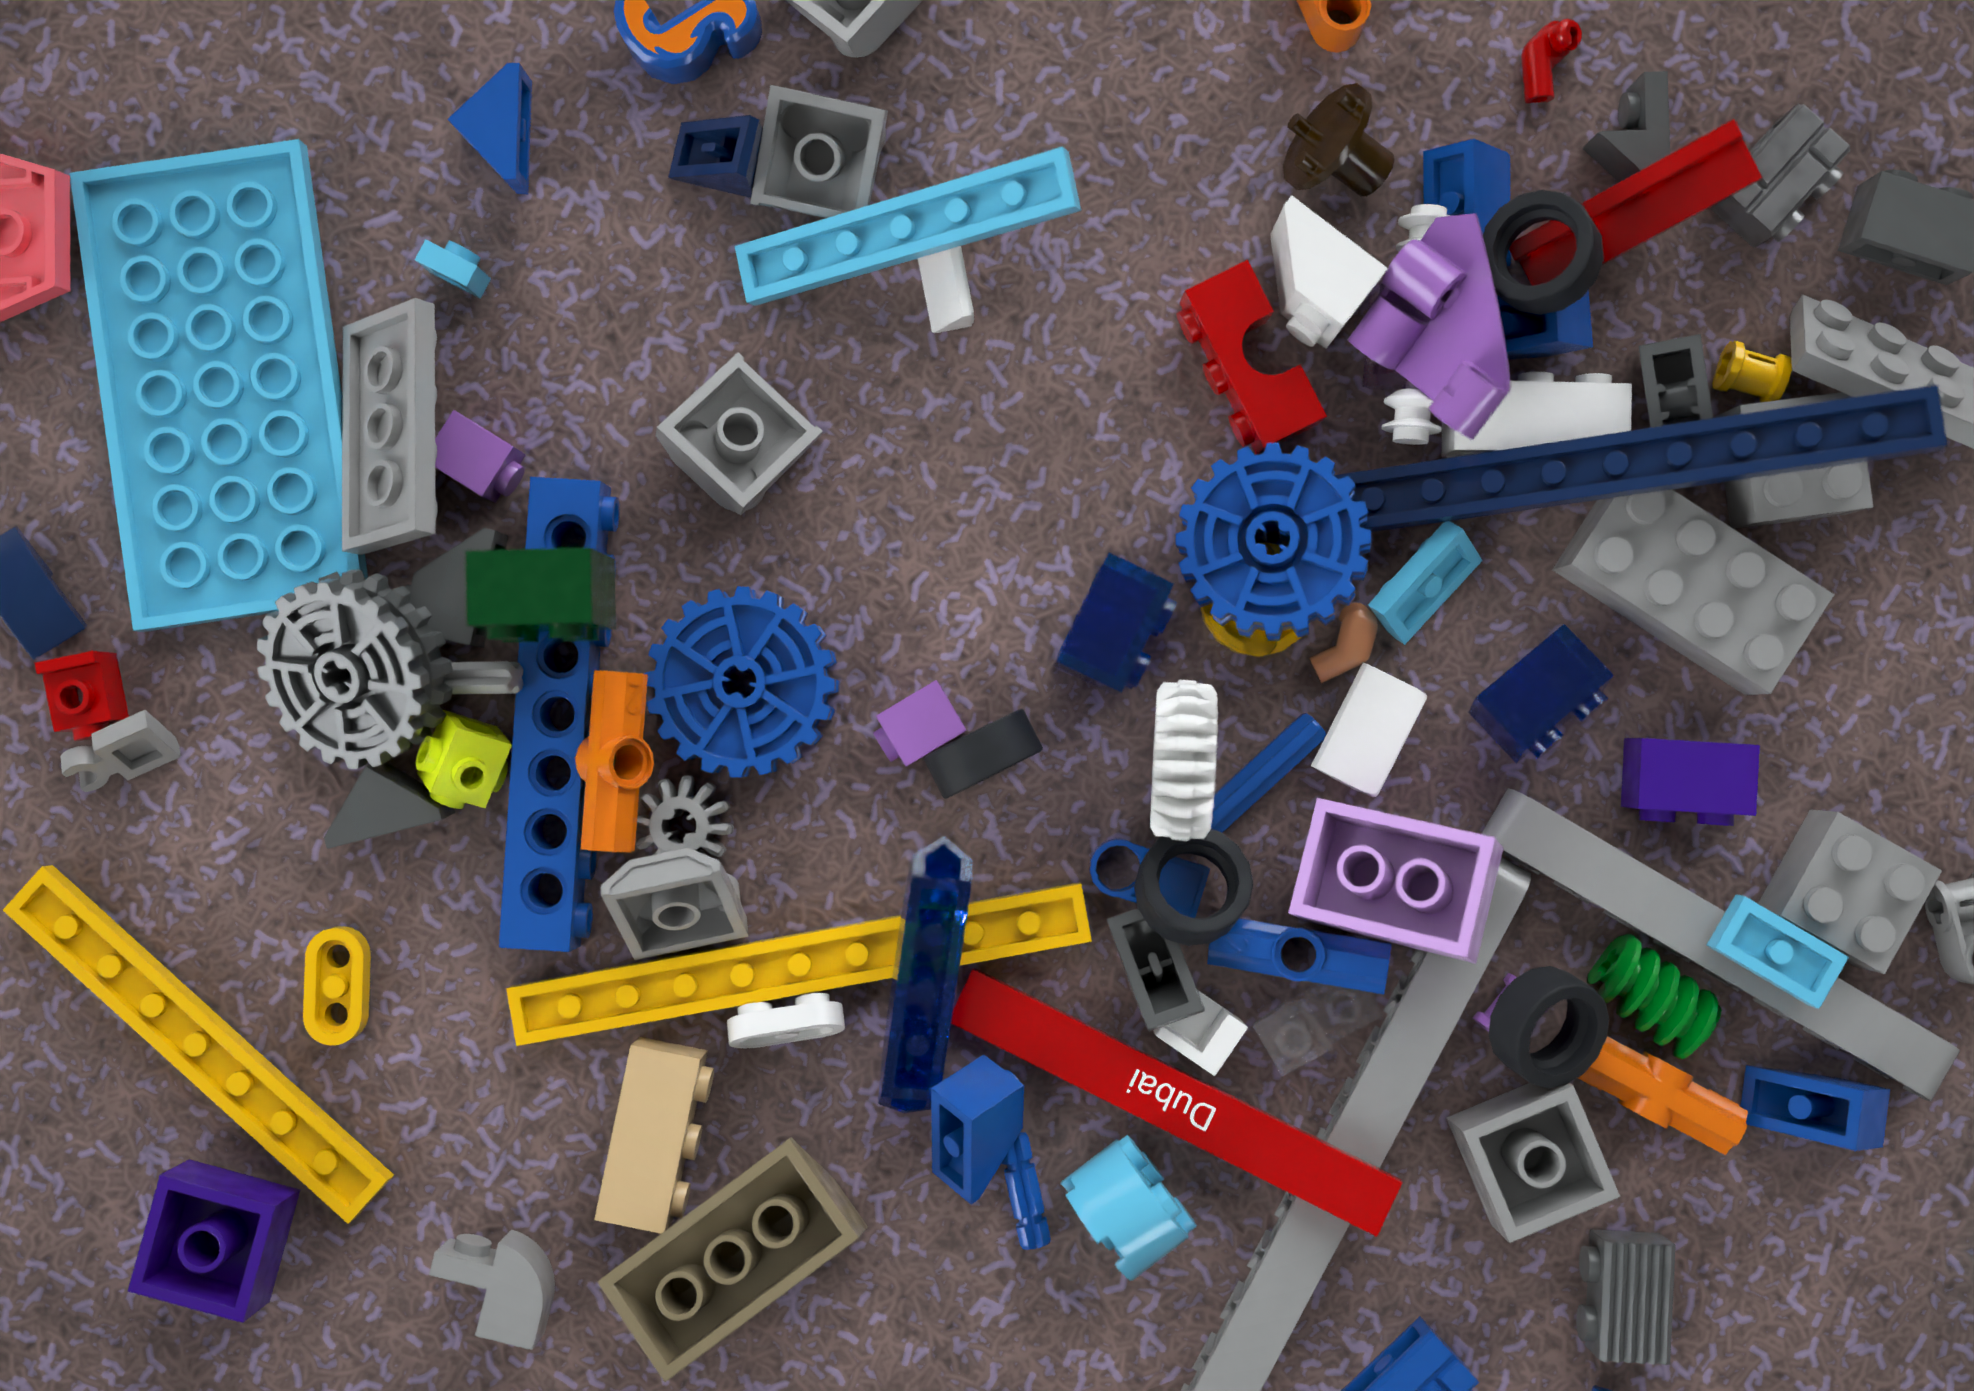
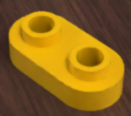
M337 926L323 930L311 939L305 952L303 1022L308 1034L314 1040L324 1045H340L357 1037L363 1031L368 1021L371 951L366 938L354 928ZM337 945H342L349 951L350 958L345 966L337 964L333 959V950ZM334 1003H340L347 1009L348 1017L343 1024L337 1023L331 1016V1008Z

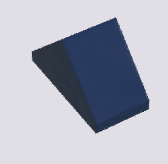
M751 115L681 122L668 178L751 198L763 132L760 120Z

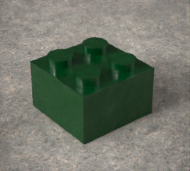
M591 547L465 551L467 626L487 630V640H502V643L539 642L540 631H549V638L562 639V641H599V630H616L614 558Z

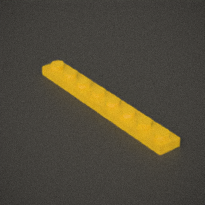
M42 866L3 909L11 919L347 1224L364 1210L394 1176L389 1169L55 866Z

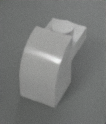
M512 1229L498 1243L497 1249L491 1248L492 1242L489 1239L475 1234H459L456 1239L449 1238L435 1251L429 1275L486 1289L475 1336L533 1350L545 1334L555 1293L554 1273L545 1252L531 1238Z

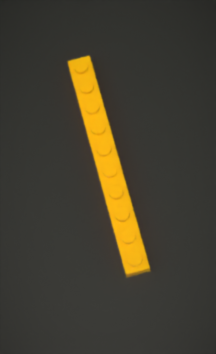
M1079 882L517 984L506 988L516 1046L1087 943L1092 942L1082 884Z

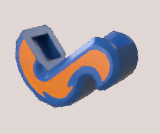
M645 0L615 1L614 16L616 26L633 59L652 78L673 85L694 81L709 70L721 45H727L731 57L739 59L755 49L762 35V21L755 0H701L663 25H660Z

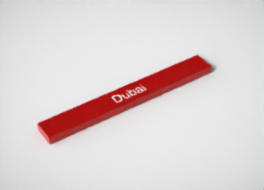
M976 968L972 969L949 1017V1023L1378 1237L1403 1183L1400 1178Z

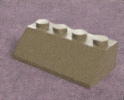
M791 1137L597 1281V1283L663 1381L666 1382L857 1240L867 1230L868 1226L836 1180Z

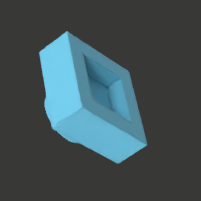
M425 239L415 258V261L431 274L480 299L491 280L477 266L481 259L478 255L450 240L446 247L442 248Z

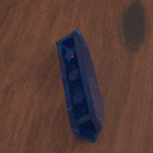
M945 836L913 854L902 906L885 1027L878 1095L879 1105L901 1113L931 1110V1088L943 1080L973 874V860Z

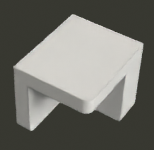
M1197 990L1205 1009L1204 1012L1153 1031L1158 1038L1215 1076L1248 1027L1240 1018Z

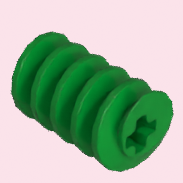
M1629 933L1620 935L1613 940L1587 974L1588 984L1591 985L1597 981L1602 983L1598 994L1605 1000V1004L1612 1001L1617 995L1621 997L1616 1006V1014L1619 1017L1625 1018L1636 1009L1639 1010L1634 1022V1027L1637 1030L1644 1032L1655 1023L1658 1024L1653 1035V1041L1656 1044L1663 1046L1676 1037L1677 1039L1672 1048V1055L1679 1060L1690 1056L1710 1037L1721 1017L1722 1009L1718 1005V1000L1714 993L1706 989L1699 990L1695 979L1687 975L1680 976L1677 966L1668 961L1661 962L1658 952L1648 947L1642 948L1640 940Z

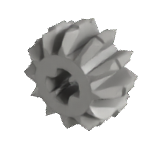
M686 775L681 778L678 792L669 779H663L658 782V790L662 800L649 793L642 795L640 802L653 813L651 816H637V827H649L650 830L649 836L642 837L636 841V846L639 850L656 844L658 849L654 855L685 848H691L702 854H705L703 850L705 849L717 857L725 854L727 849L720 841L713 838V835L732 834L734 825L728 822L716 823L715 815L727 812L731 806L728 801L718 802L711 807L707 804L715 793L716 786L714 784L706 783L694 796V777ZM683 810H687L690 813L687 820L695 819L696 831L685 834L684 839L680 840L676 837L680 831H671L670 820L671 818L681 816Z

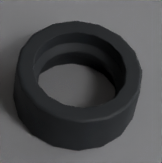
M1538 190L1518 195L1498 209L1485 226L1482 235L1496 293L1503 301L1518 311L1541 315L1561 311L1583 298L1597 280L1604 259L1602 236L1581 203L1563 192ZM1548 220L1561 221L1569 226L1576 237L1577 249L1572 262L1562 274L1547 283L1534 286L1523 285L1512 278L1507 269L1506 258L1511 244L1521 232L1535 223Z
M1019 709L927 755L924 761L942 797L947 799L1041 752L1043 747L1025 711Z
M1211 829L1204 839L1183 841L1171 840V837H1159L1139 866L1134 888L1137 907L1149 927L1166 940L1190 946L1209 944L1227 934L1249 906L1254 884L1250 863L1238 844L1220 831ZM1190 853L1204 857L1217 866L1226 879L1228 888L1225 903L1220 910L1207 918L1195 919L1181 915L1169 906L1162 896L1159 886L1161 870L1168 860L1179 854Z
M1552 966L1533 968L1515 978L1499 996L1490 1015L1488 1036L1493 1053L1508 1068L1531 1084L1552 1088L1567 1085L1583 1075L1598 1058L1607 1039L1609 1015L1605 1000L1593 987L1565 970ZM1562 1000H1567L1566 1019L1560 1032L1549 1045L1535 1053H1530L1531 1035L1538 1020L1550 1007Z

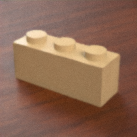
M639 1037L630 1045L594 1220L662 1234L672 1223L673 1217L683 1218L691 1183L681 1181L685 1159L695 1160L702 1135V1125L693 1124L697 1101L707 1102L714 1076V1068L705 1066L708 1050L645 1037Z

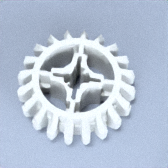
M1178 680V683L1163 682L1157 690L1150 828L1155 836L1171 837V840L1189 841V839H1204L1211 830L1218 728V698L1211 684H1197V681Z

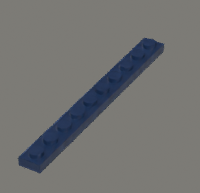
M1938 385L1345 473L1335 475V477L1341 479L1349 476L1355 483V497L1352 501H1364L1368 510V516H1366L1368 522L1360 528L1376 532L1938 452L1946 448L1947 438Z

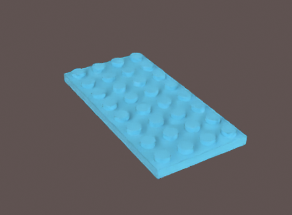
M300 139L69 173L133 631L148 632L269 614L278 611L275 602L282 595L290 592L295 594V587L311 581L318 584L319 578L338 572L341 577L342 573L351 569L362 570L366 580L368 573L365 554L359 555L342 551L343 397L307 146Z

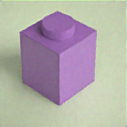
M455 410L452 411L435 438L437 445L435 468L496 503L501 494L509 496L516 489L524 475L525 468L520 463L526 454Z
M935 680L876 715L882 727L874 731L873 734L890 762L900 757L904 765L909 766L967 730L940 684Z

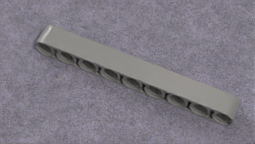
M1509 788L1506 790L1481 833L1482 835L1495 837L1505 851L1503 855L1537 875L1542 873L1555 880L1554 885L1587 904L1591 902L1603 908V913L1638 934L1642 932L1654 938L1653 942L1688 963L1692 961L1704 968L1703 972L1737 992L1741 990L1753 996L1754 1002L1787 1021L1790 1019L1804 1026L1802 1030L1836 1050L1840 1048L1854 1055L1852 1059L1886 1079L1891 1078L1903 1084V1089L1930 1102L1933 1100L1960 1053V1050L1951 1043L1838 977L1820 1009L1803 1003L1706 945L1725 911L1520 792Z

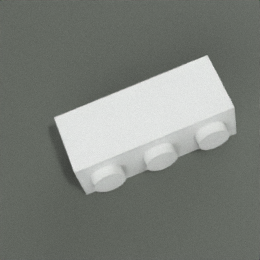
M1549 372L1521 373L1518 375V381H1510L1509 393L1474 440L1463 436L1442 421V457L1452 458L1631 431L1632 384L1612 383V375L1603 373L1578 375L1575 377V382H1554V374Z

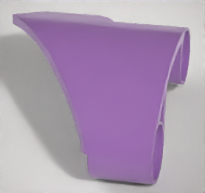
M1477 214L1436 217L1421 240H1411L1393 259L1383 277L1382 283L1386 287L1355 328L1348 341L1373 361L1385 368L1397 371L1433 401L1428 409L1437 418L1463 436L1474 440L1510 391V376L1504 332L1492 272Z

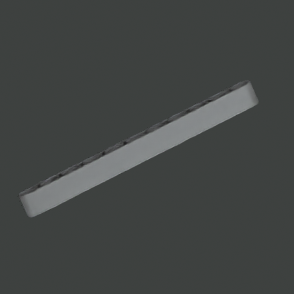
M1501 857L1476 964L1419 949L1415 950L1410 959L1415 963L1408 977L1401 976L1383 1010L1388 1015L1381 1028L1375 1026L1356 1060L1360 1064L1353 1079L1347 1077L1329 1111L1333 1118L1326 1130L1320 1128L1316 1135L1317 1138L1378 1168L1381 1167L1529 888L1531 881L1530 872ZM1286 1192L1274 1214L1279 1219L1272 1232L1266 1229L1247 1264L1251 1268L1244 1283L1238 1281L1220 1315L1224 1322L1217 1334L1211 1332L1192 1367L1197 1372L1190 1385L1184 1383L1181 1391H1261L1350 1223Z

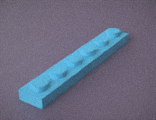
M1060 147L734 247L746 302L757 306L1081 211L1069 152L1064 147Z

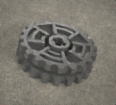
M351 569L342 573L341 577L338 572L319 578L318 584L311 581L295 587V594L290 592L282 595L275 602L278 611L266 614L262 622L269 634L258 639L257 650L265 656V664L257 667L260 679L269 682L271 691L265 695L269 707H279L283 714L279 723L286 732L295 729L300 734L299 745L308 752L317 747L321 750L323 761L334 764L344 758L348 768L359 769L366 765L367 762L372 767L382 765L389 761L391 756L396 757L413 748V744L418 745L422 743L425 737L433 735L429 727L434 728L441 724L446 716V713L439 705L451 700L453 689L444 683V676L453 672L451 660L441 657L439 648L446 643L442 632L431 631L427 624L432 616L425 606L416 609L410 603L411 592L408 589L400 586L392 590L388 587L386 576L376 573L368 576L365 580L362 570Z

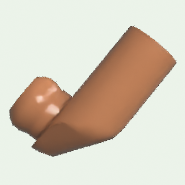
M1351 603L1349 606H1345L1339 615V620L1342 623L1336 645L1309 658L1321 684L1362 665V663H1365L1370 658L1378 631V624L1375 614L1366 605Z

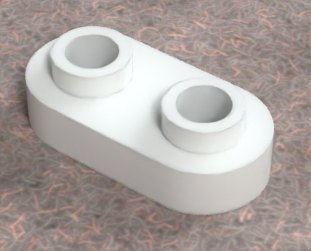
M827 993L802 995L795 998V1005L773 1008L772 1004L768 1002L745 1004L737 1008L738 1015L727 1020L729 1046L734 1048H758L821 1038L840 1033L845 1029L843 1006L839 1002L830 1001V996Z

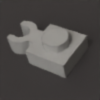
M143 710L92 733L93 746L73 747L60 756L62 774L68 777L79 772L80 789L84 792H89L104 786L109 776L115 773H120L127 780H131L180 758L181 754L176 737L150 713Z

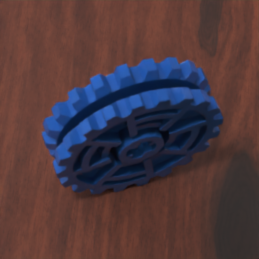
M1267 443L1264 454L1254 455L1248 446L1237 450L1236 462L1229 465L1222 459H1219L1212 464L1214 477L1209 482L1197 479L1191 487L1192 492L1195 494V503L1182 504L1179 517L1183 520L1182 525L1187 529L1176 533V547L1179 548V554L1187 556L1178 564L1185 582H1196L1190 591L1199 606L1203 607L1212 604L1210 613L1213 616V620L1221 626L1226 625L1231 620L1235 621L1239 635L1251 638L1256 629L1265 630L1268 641H1280L1283 630L1292 629L1298 638L1309 635V623L1318 620L1326 626L1335 620L1334 606L1337 603L1349 606L1355 598L1354 592L1356 588L1353 586L1352 581H1364L1368 570V560L1360 555L1371 550V530L1360 528L1368 522L1366 517L1368 516V510L1364 501H1352L1355 497L1354 490L1356 488L1352 479L1349 476L1337 479L1334 471L1335 462L1325 456L1315 463L1309 460V448L1299 445L1296 446L1291 454H1285L1281 452L1279 443ZM1279 531L1281 540L1289 542V545L1285 547L1280 544L1281 553L1267 554L1265 545L1258 543L1260 538L1264 541L1268 540L1267 532Z
M737 586L734 597H729L727 592H722L721 589L709 591L708 603L701 605L690 600L682 605L685 617L680 622L667 619L661 627L667 636L663 645H651L648 655L656 660L657 663L655 670L644 673L648 674L647 686L655 688V697L646 702L649 714H661L664 723L657 731L662 739H677L680 745L676 754L685 761L689 759L694 760L697 757L702 758L701 770L712 774L715 772L720 773L724 766H727L730 777L741 778L749 777L752 766L756 768L759 775L776 772L777 760L782 759L787 764H794L803 758L800 749L802 744L817 745L823 737L817 728L821 720L833 719L836 709L827 704L828 696L838 693L840 686L839 680L829 677V668L837 664L835 652L822 650L820 644L827 635L821 626H817V624L806 626L804 623L808 613L794 603L783 609L784 598L776 593L766 590L761 599H758L756 590H751L750 587ZM736 669L745 673L754 672L756 676V683H749L750 686L755 687L754 692L749 697L745 693H732L730 689V682L736 683V680L731 678L732 673Z

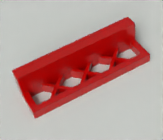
M1733 119L1581 204L1602 236L1603 266L1763 180V177L1743 140V134L1738 124ZM1550 220L1516 239L1511 244L1509 251L1514 261L1520 262L1531 285L1547 283L1562 274L1572 262L1577 249L1576 237L1569 226L1561 221Z

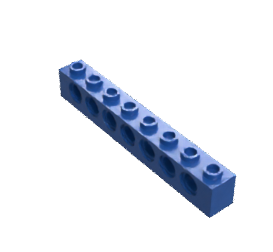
M530 477L525 549L562 548L561 541L564 533L571 527L582 526L586 533L584 548L591 547L615 559L614 555L607 554L608 531L616 532L619 524L620 507L618 497H612L611 487L602 481ZM599 630V641L573 642L578 649V661L573 669L565 673L561 672L554 663V652L558 645L564 642L562 639L549 638V631H540L539 642L519 643L518 663L523 668L521 678L524 685L515 696L499 948L570 952L581 946V938H589L593 922L592 903L584 902L585 879L592 880L595 875L597 851L581 849L586 782L580 778L577 772L575 757L578 747L589 736L594 670H599L600 648L609 647L612 630ZM561 698L567 699L572 704L575 712L572 724L563 731L558 730L550 719L551 707ZM556 756L565 759L571 770L568 783L561 789L552 786L546 776L547 765ZM551 814L560 817L567 828L566 838L559 847L549 844L542 833L543 823ZM545 873L555 875L562 884L563 894L557 904L546 902L539 893V881Z

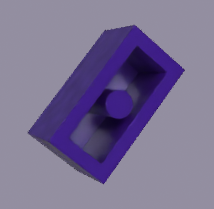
M1624 738L1621 807L1639 809V820L1675 822L1676 811L1697 812L1698 824L1734 826V815L1756 816L1760 745Z

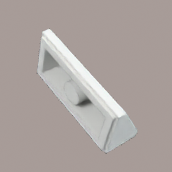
M961 246L918 258L932 332L939 333L971 327L972 323H974V310Z
M1362 663L1311 767L1356 791L1376 797L1380 793L1427 699L1426 693L1369 664Z

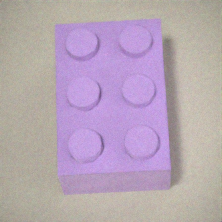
M1317 798L1288 913L1303 921L1476 964L1503 847L1495 837Z

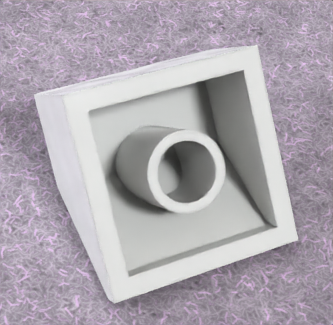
M1291 195L1284 204L1270 234L1280 313L1289 320L1286 328L1296 339L1310 347H1313L1317 342L1326 349L1388 268Z

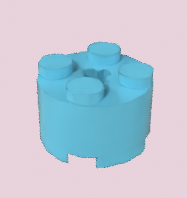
M1126 1135L1120 1141L1116 1139L1062 1180L1061 1184L1068 1191L1066 1194L1067 1199L1097 1243L1102 1242L1109 1251L1112 1249L1116 1251L1120 1259L1115 1262V1266L1128 1280L1133 1281L1188 1239V1233L1197 1225L1178 1198H1173L1161 1183L1164 1177L1144 1151L1141 1152L1133 1140Z

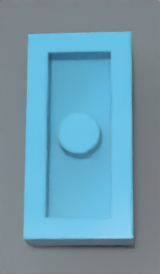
M1446 521L1431 537L1427 538L1420 545L1418 551L1397 574L1382 586L1379 593L1368 606L1386 631L1405 645L1483 560L1465 531L1451 521Z
M1737 894L1734 896L1706 945L1803 1003L1820 1009L1849 958L1751 899Z

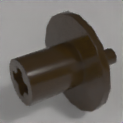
M1357 83L1343 85L1322 100L1306 119L1297 113L1289 120L1287 128L1296 135L1287 150L1283 164L1284 179L1296 190L1311 189L1325 181L1330 175H1333L1360 197H1366L1374 193L1385 182L1395 160L1393 153L1364 132L1373 107L1371 93Z

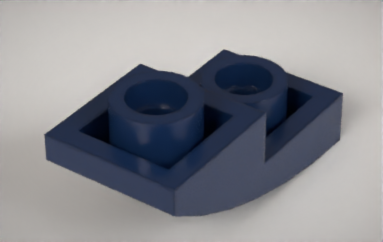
M15 526L0 535V617L32 660L84 630L87 624L51 578L53 573L20 529Z

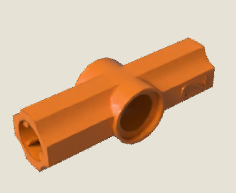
M594 670L589 736L582 741L575 757L577 772L580 778L586 782L581 849L606 852L635 851L639 788L647 782L654 766L653 752L649 744L643 740L648 674ZM614 756L616 757L615 766H613Z
M1608 1036L1598 1058L1583 1075L1578 1077V1079L1619 1098L1617 1103L1666 1129L1668 1126H1671L1724 1155L1731 1148L1739 1144L1747 1129L1746 1117L1748 1111L1740 1107L1739 1104L1711 1089L1708 1090L1692 1081L1693 1076L1645 1051L1643 1054H1640Z

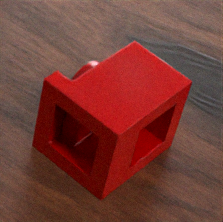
M87 651L34 663L36 674L43 675L54 732H72L74 741L92 739V733L129 717L117 653ZM76 687L80 688L83 693L81 704L79 703Z

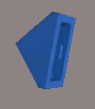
M507 63L448 118V121L516 194H528L532 80L520 63Z

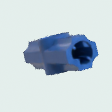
M1239 918L1227 934L1209 943L1207 964L1284 977L1292 981H1307L1384 995L1392 943L1310 930L1304 927H1292ZM1303 937L1313 944L1316 950V959L1310 968L1294 970L1285 964L1282 958V948L1288 939Z

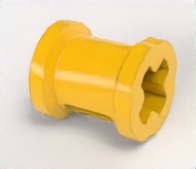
M1730 341L1720 355L1712 382L1713 389L1728 391L1731 388L1759 397L1760 403L1777 401L1783 395L1792 372V360L1790 356L1779 354L1773 358L1745 349L1744 343Z

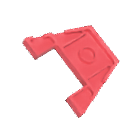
M0 154V322L70 292V176L55 169Z

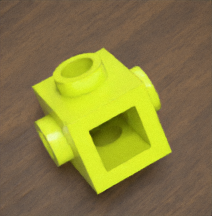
M443 710L446 713L443 722L437 725L432 737H425L419 747L416 757L417 774L430 792V797L442 805L463 809L465 803L486 808L492 792L499 791L505 781L508 771L506 759L512 744L497 726Z

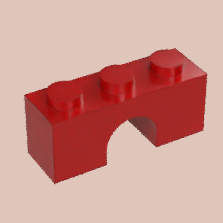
M1248 259L1184 291L1179 302L1183 310L1176 313L1179 325L1189 343L1193 344L1199 341L1209 360L1202 365L1206 379L1217 396L1225 392L1235 412L1228 416L1229 423L1238 442L1243 447L1251 444L1255 454H1261L1265 451L1267 443L1281 444L1317 426L1327 417L1301 364L1283 373L1268 375L1256 371L1246 361L1242 349L1244 335L1267 323L1274 312Z

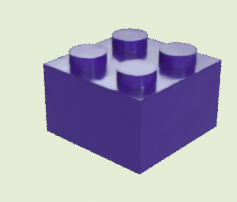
M191 1159L160 1174L128 1292L244 1323L270 1302L301 1189Z

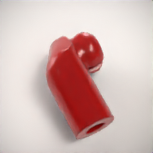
M1569 18L1561 21H1551L1524 46L1521 54L1526 104L1548 102L1554 99L1552 69L1569 54V51L1575 50L1582 40V31L1576 21Z

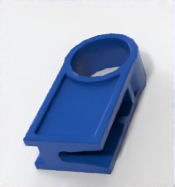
M1114 838L1104 841L1095 848L1090 857L1089 872L1093 883L1101 892L1111 897H1118L1137 903L1134 888L1135 881L1125 888L1110 889L1099 879L1096 864L1101 853L1107 848L1117 845L1126 846L1132 850L1141 864L1150 848L1131 843L1126 839ZM1178 857L1168 860L1161 870L1159 879L1160 891L1167 904L1181 915L1195 918L1211 868Z

